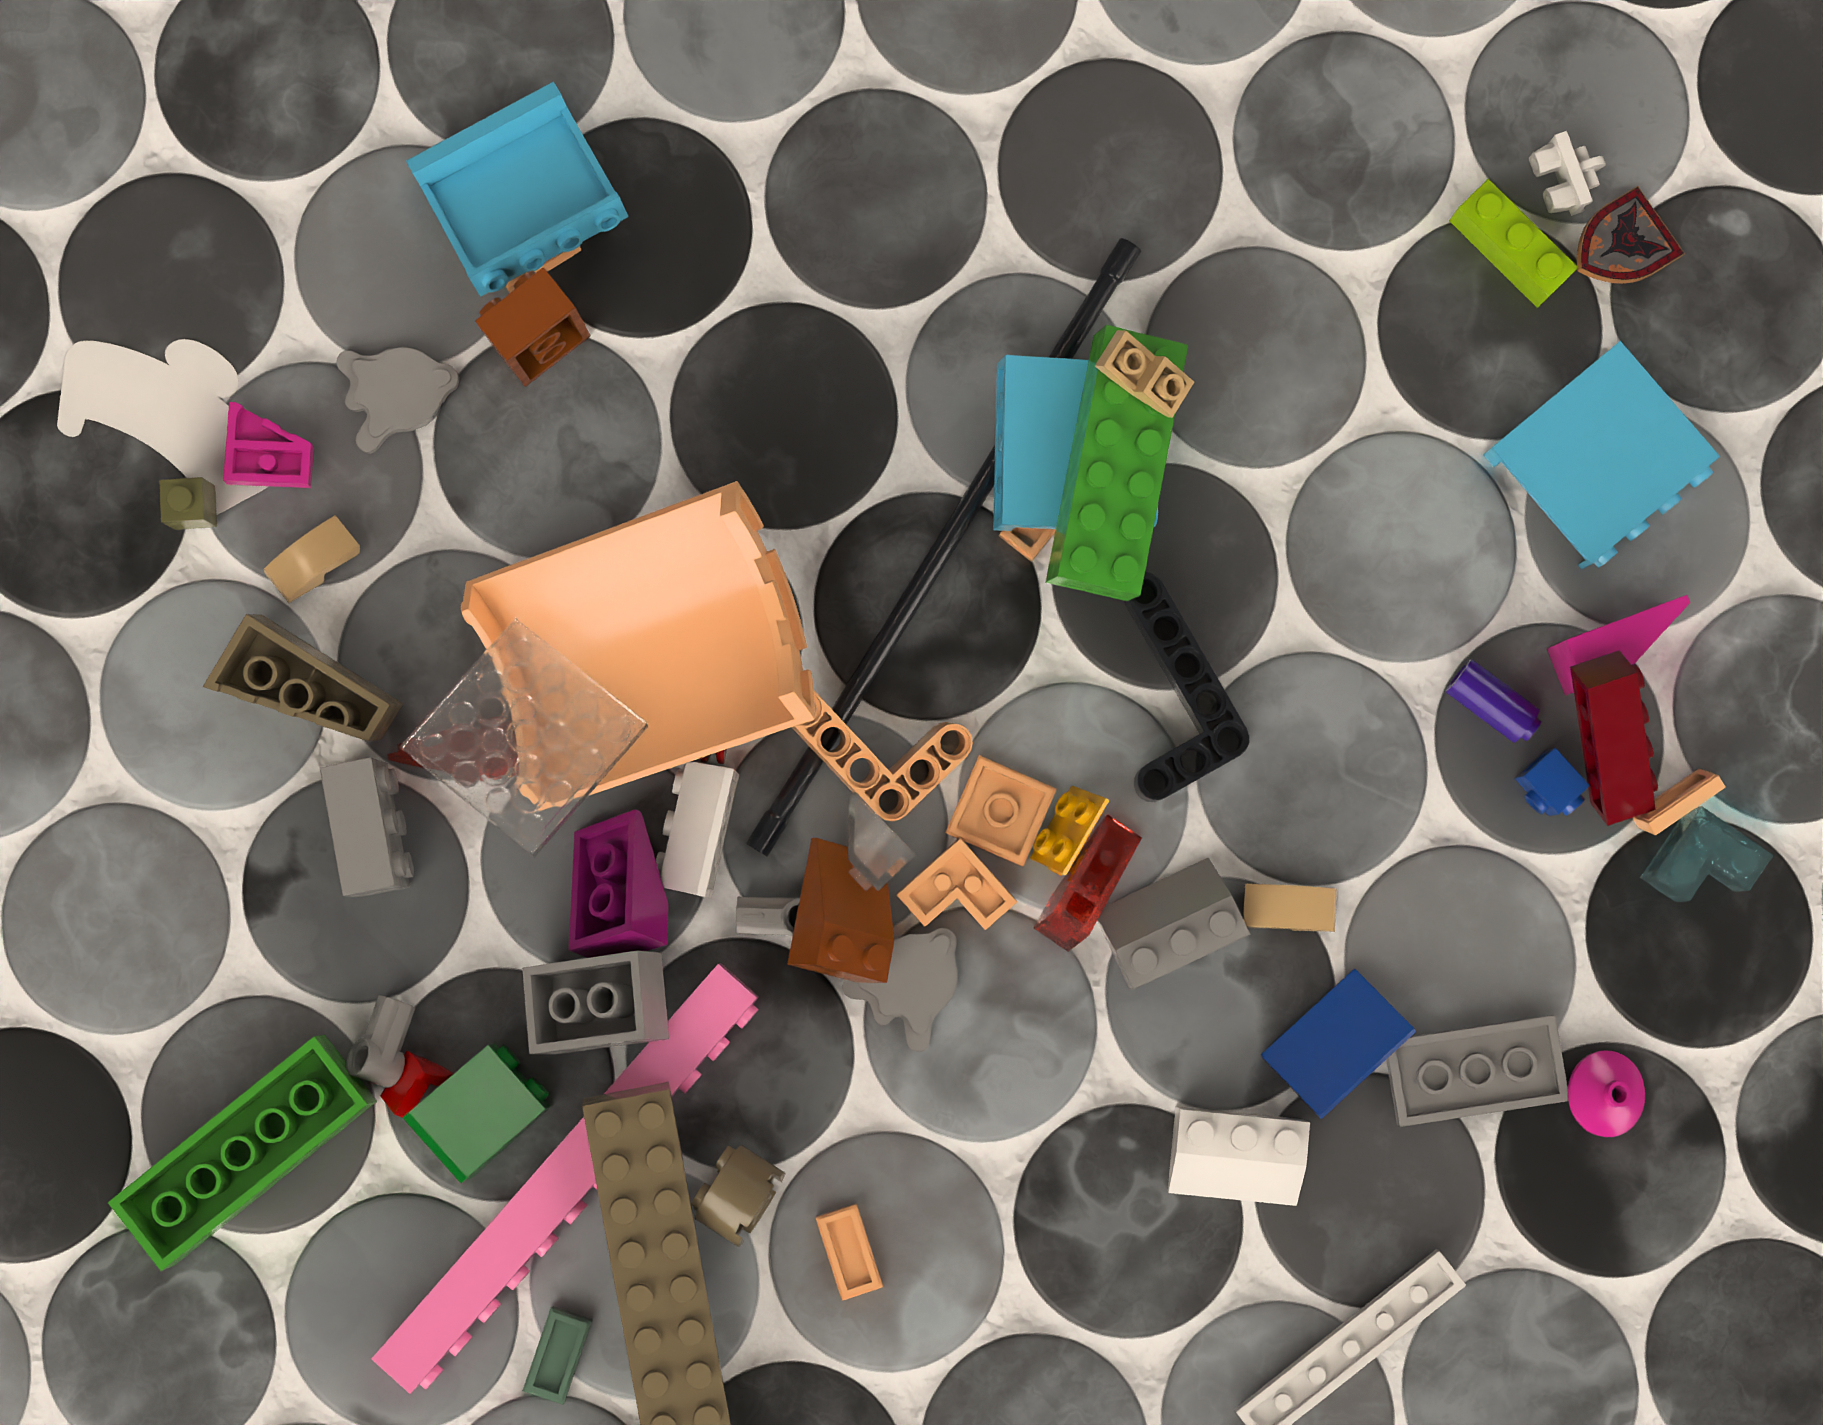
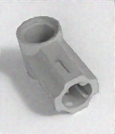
M738 896L736 934L793 935L794 927L790 923L789 915L791 910L799 905L800 898Z
M378 995L364 1038L356 1041L348 1053L346 1069L350 1075L386 1088L396 1084L402 1075L405 1065L404 1055L400 1051L415 1007L399 1000Z

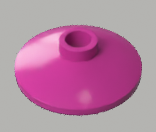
M1596 1051L1585 1056L1575 1066L1570 1076L1568 1101L1571 1112L1581 1127L1591 1134L1601 1137H1615L1624 1134L1636 1124L1644 1108L1645 1087L1638 1068L1629 1058L1614 1051ZM1614 1088L1616 1089L1615 1101L1612 1097V1091Z

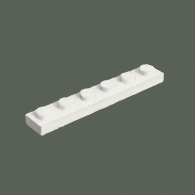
M1435 1249L1234 1409L1245 1425H1292L1463 1289L1466 1284L1442 1253Z

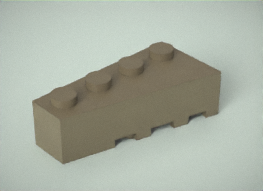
M260 614L245 615L203 685L204 688L223 692L292 717L302 718L365 741L382 740L403 705L402 702Z

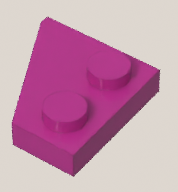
M229 402L223 481L227 485L311 488L314 446L296 434H290L281 429L279 425L270 420L263 419L244 409L242 405L236 402Z

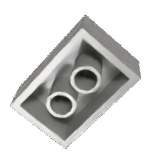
M371 757L320 767L343 896L364 897L410 888L409 878L414 877V866L410 853H404L401 836L406 835L407 830L402 810L396 811L393 794L399 793V784L394 768L389 769L388 763Z
M631 951L522 968L529 1054H562L669 1039L662 953Z

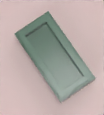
M554 1306L550 1308L522 1391L562 1405L565 1403L593 1319Z

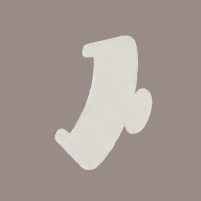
M176 340L169 344L165 350V358L168 363L166 364L143 353L99 341H80L71 346L66 352L64 359L57 422L58 429L64 435L69 437L78 436L82 431L85 419H89L139 439L163 455L187 478L202 477L215 485L216 515L269 487L227 485L223 481L229 406L219 397L226 398L234 395L239 386V378L230 362L217 351L194 340Z

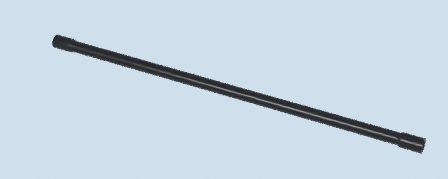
M1123 238L1119 239L1102 266L1099 277L1049 358L1073 359L1116 287L1123 282L1141 253V250L1135 244ZM995 445L832 707V710L846 725L994 487ZM829 727L822 733L820 740L825 750L830 751L840 736L838 729ZM809 746L771 808L764 813L746 842L747 845L767 857L786 828L787 821L823 764V760Z

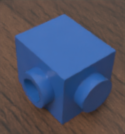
M1556 748L1545 750L1514 778L1527 792L1524 795L1527 803L1539 814L1542 815L1546 812L1548 816L1558 815L1561 812L1565 816L1569 815L1584 802L1585 798L1581 794L1590 786Z

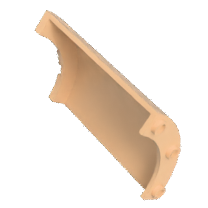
M738 481L466 581L461 612L465 621L472 625L480 637L503 685V698L511 710L517 740L519 762L517 785L521 794L528 798L540 812L815 719L812 672L808 669L803 671L799 651L807 648L796 603L775 549L766 550L757 531L762 529L764 525Z

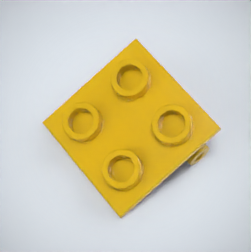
M1071 786L1069 791L1065 792L1057 801L1055 815L1048 827L1043 829L1036 837L1033 845L1034 851L1030 859L1046 866L1047 869L1059 876H1062V874L1066 875L1100 816L1103 814L1109 800Z

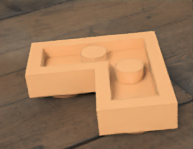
M961 837L896 894L924 927L956 899L959 900L984 930L989 928L1017 903V900Z

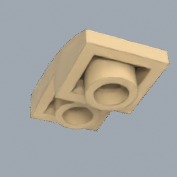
M1126 330L1116 331L1095 365L1102 373L1134 397L1170 418H1173L1194 384V381L1165 356H1155Z
M334 515L286 548L264 568V573L286 601L290 603L324 583V574L360 554V545L336 515Z
M1245 884L1244 922L1247 928L1335 932L1337 889L1292 885Z

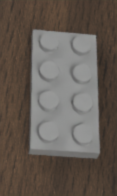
M1555 1015L1411 1036L1386 1059L1396 1122L1399 1127L1568 1101V1086Z

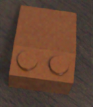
M811 838L788 965L857 983H887L894 946V932L885 858L820 838Z

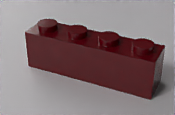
M1620 650L1571 666L1570 670L1587 783L1590 785L1588 787L1590 803L1607 826L1656 810L1654 792L1658 791V783L1649 762V758L1654 756L1651 741L1645 732L1644 724L1649 723V714L1644 702L1641 700L1640 689L1645 687V682L1637 664L1631 665Z

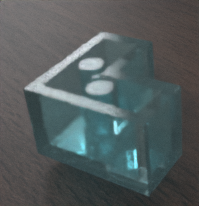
M1698 806L1678 821L1640 878L1673 901L1686 902L1692 899L1708 874L1734 892L1750 891L1774 855L1703 806Z

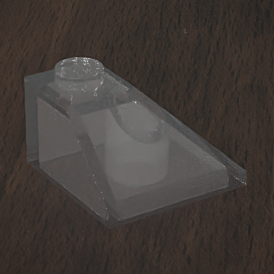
M854 792L849 797L848 861L854 867L848 873L865 891L873 886L879 892L915 858L916 854Z

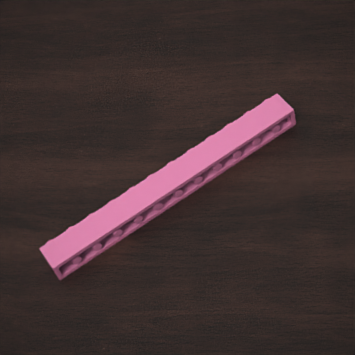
M717 964L668 1020L669 1039L649 1042L604 1094L669 1082L671 1096L678 1089L685 1094L701 1077L702 1074L696 1069L708 1056L714 1061L729 1045L730 1041L725 1036L733 1026L737 1024L742 1029L757 1013L759 1009L753 1004L759 996L723 964ZM584 1117L371 1358L409 1394L419 1385L426 1390L444 1370L438 1365L448 1352L456 1356L473 1337L467 1332L477 1319L485 1323L501 1305L496 1299L506 1286L514 1290L530 1272L525 1266L529 1259L535 1253L542 1258L559 1239L553 1233L564 1220L571 1225L588 1206L582 1199L592 1187L597 1190Z

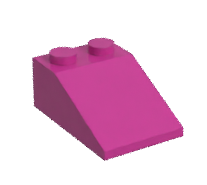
M1688 595L1569 638L1547 648L1565 696L1574 693L1571 666L1618 650L1621 651L1631 665L1635 664L1691 603Z

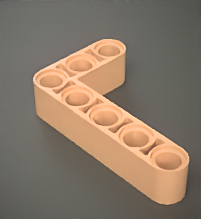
M815 691V719L792 727L871 813L888 821L900 820L906 816L968 756L973 744L971 734L962 725L949 722L939 723L928 731L888 770ZM835 727L841 736L840 744L834 750L827 751L821 745V735L827 728ZM953 730L958 735L959 744L955 751L947 754L941 748V737L947 731ZM864 758L869 764V774L864 780L856 782L850 775V767L855 760ZM923 759L928 765V776L922 782L915 783L910 777V768L914 762ZM893 789L898 795L897 806L890 812H883L879 806V798L884 791Z

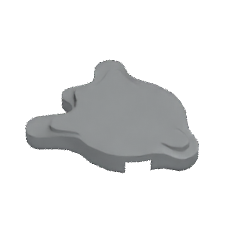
M407 347L387 349L372 356H363L353 351H343L337 357L336 362L338 369L350 380V388L345 399L346 406L353 412L365 411L367 413V418L356 436V444L363 452L368 454L376 452L389 436L398 432H409L422 428L433 421V416L439 410L441 403H444L447 396L457 389L460 381L457 371L451 365L438 363L425 353Z
M938 928L928 934H909L894 940L887 983H857L844 979L842 990L850 999L867 1001L872 1008L874 1019L880 1025L889 1024L895 1017L903 1019L908 1047L917 1052L925 1051L930 1045L932 1021L947 1006L957 987L958 971L954 955L957 946L956 936L949 929Z

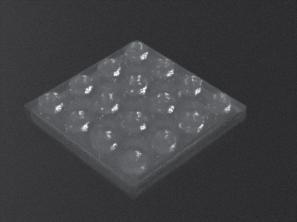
M515 617L402 743L401 748L535 858L648 728V724Z

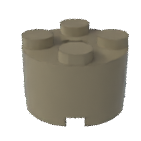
M728 1145L715 1165L719 1174L711 1186L707 1183L701 1186L691 1205L697 1211L695 1220L737 1247H740L744 1240L739 1234L742 1230L748 1233L752 1232L776 1194V1191L772 1190L774 1178L782 1183L786 1173L743 1145H740L737 1149Z

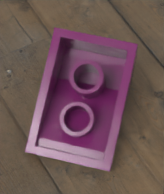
M635 809L575 831L569 951L586 958L631 951H649L667 945L669 904L642 813Z

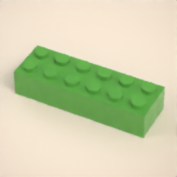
M1105 325L1093 335L1045 583L1128 601L1141 595L1175 415L1173 418H1170L1154 410L1095 367L1116 331L1126 330ZM1126 330L1155 356H1165L1181 371L1184 370L1188 349L1187 344Z
M326 1035L314 1036L112 1198L108 1204L160 1271H163L180 1262L373 1106L377 1100L360 1078L348 1073L345 1059Z

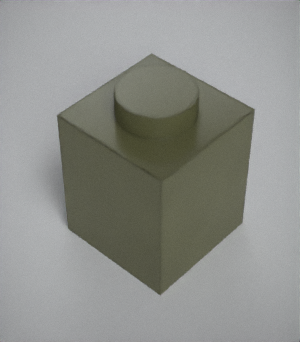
M202 477L159 480L162 523L175 530L217 527L215 485Z

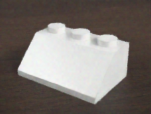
M691 761L686 763L685 770L677 769L672 793L679 795L675 811L668 810L663 828V835L669 836L666 853L658 852L656 858L664 888L707 898L712 897L739 779V774L734 769Z
M1175 1106L1168 1193L1297 1206L1307 1165L1310 1122L1297 1118Z

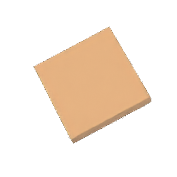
M979 755L945 834L957 839L961 837L968 844L1023 867L1057 789Z

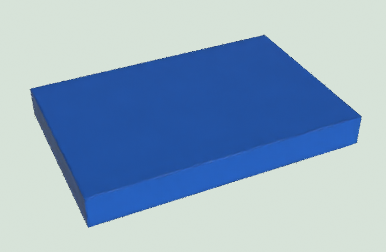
M1354 969L1267 1048L1261 1056L1310 1109L1322 1119L1416 1031Z

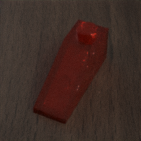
M1107 814L1074 861L1070 871L1064 876L1051 895L1034 929L1067 952L1086 939L1094 928L1142 837Z

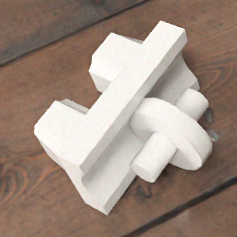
M1565 131L1554 135L1547 145L1536 150L1529 157L1530 165L1536 177L1555 172L1559 185L1547 188L1543 192V199L1548 213L1569 210L1571 216L1583 212L1584 207L1592 203L1593 200L1589 189L1600 185L1595 172L1605 166L1603 156L1590 158L1586 146H1581L1574 150L1569 135Z

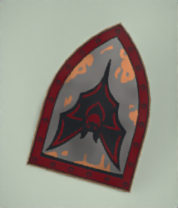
M1637 186L1603 206L1588 220L1579 239L1577 271L1588 277L1609 283H1633L1653 275L1682 257L1685 253Z

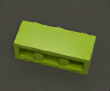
M1489 179L1458 207L1449 220L1537 308L1577 270V265Z

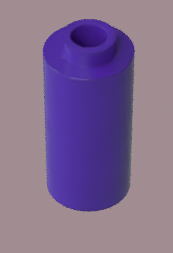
M1471 658L1462 666L1445 690L1448 695L1513 743L1517 742L1520 738L1525 741L1529 740L1542 722L1537 718L1540 712L1538 707Z

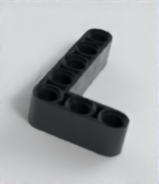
M1145 572L1143 583L1153 589L1154 600L1148 604H1141L1133 598L1124 601L1125 606L1199 732V735L1151 761L1137 772L1134 778L1136 793L1147 802H1157L1243 754L1249 745L1250 736L1164 584L1156 575ZM1158 620L1170 621L1175 628V637L1168 641L1159 639L1153 630L1154 623ZM1188 656L1193 659L1196 664V673L1193 677H1182L1176 672L1175 661L1178 657ZM1203 692L1210 693L1216 698L1218 705L1214 714L1208 715L1199 711L1196 705L1198 694ZM1223 729H1230L1238 736L1239 744L1233 752L1223 750L1218 744V734ZM1186 750H1194L1201 756L1202 766L1196 773L1186 771L1181 765V755ZM1148 771H1157L1164 776L1166 781L1165 788L1161 793L1153 794L1144 787L1143 778Z

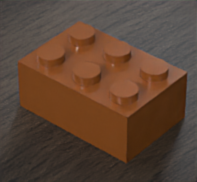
M544 267L536 273L529 271L521 276L513 286L515 290L502 300L500 297L489 301L480 310L479 314L481 316L475 320L493 348L525 387L591 336L576 307Z

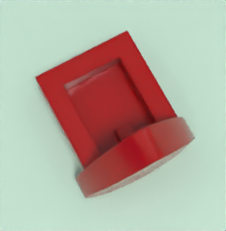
M406 1051L404 1054L405 1065L400 1079L392 1087H385L380 1096L394 1115L403 1118L418 1105L430 1084L440 1086L453 1073L435 1062Z

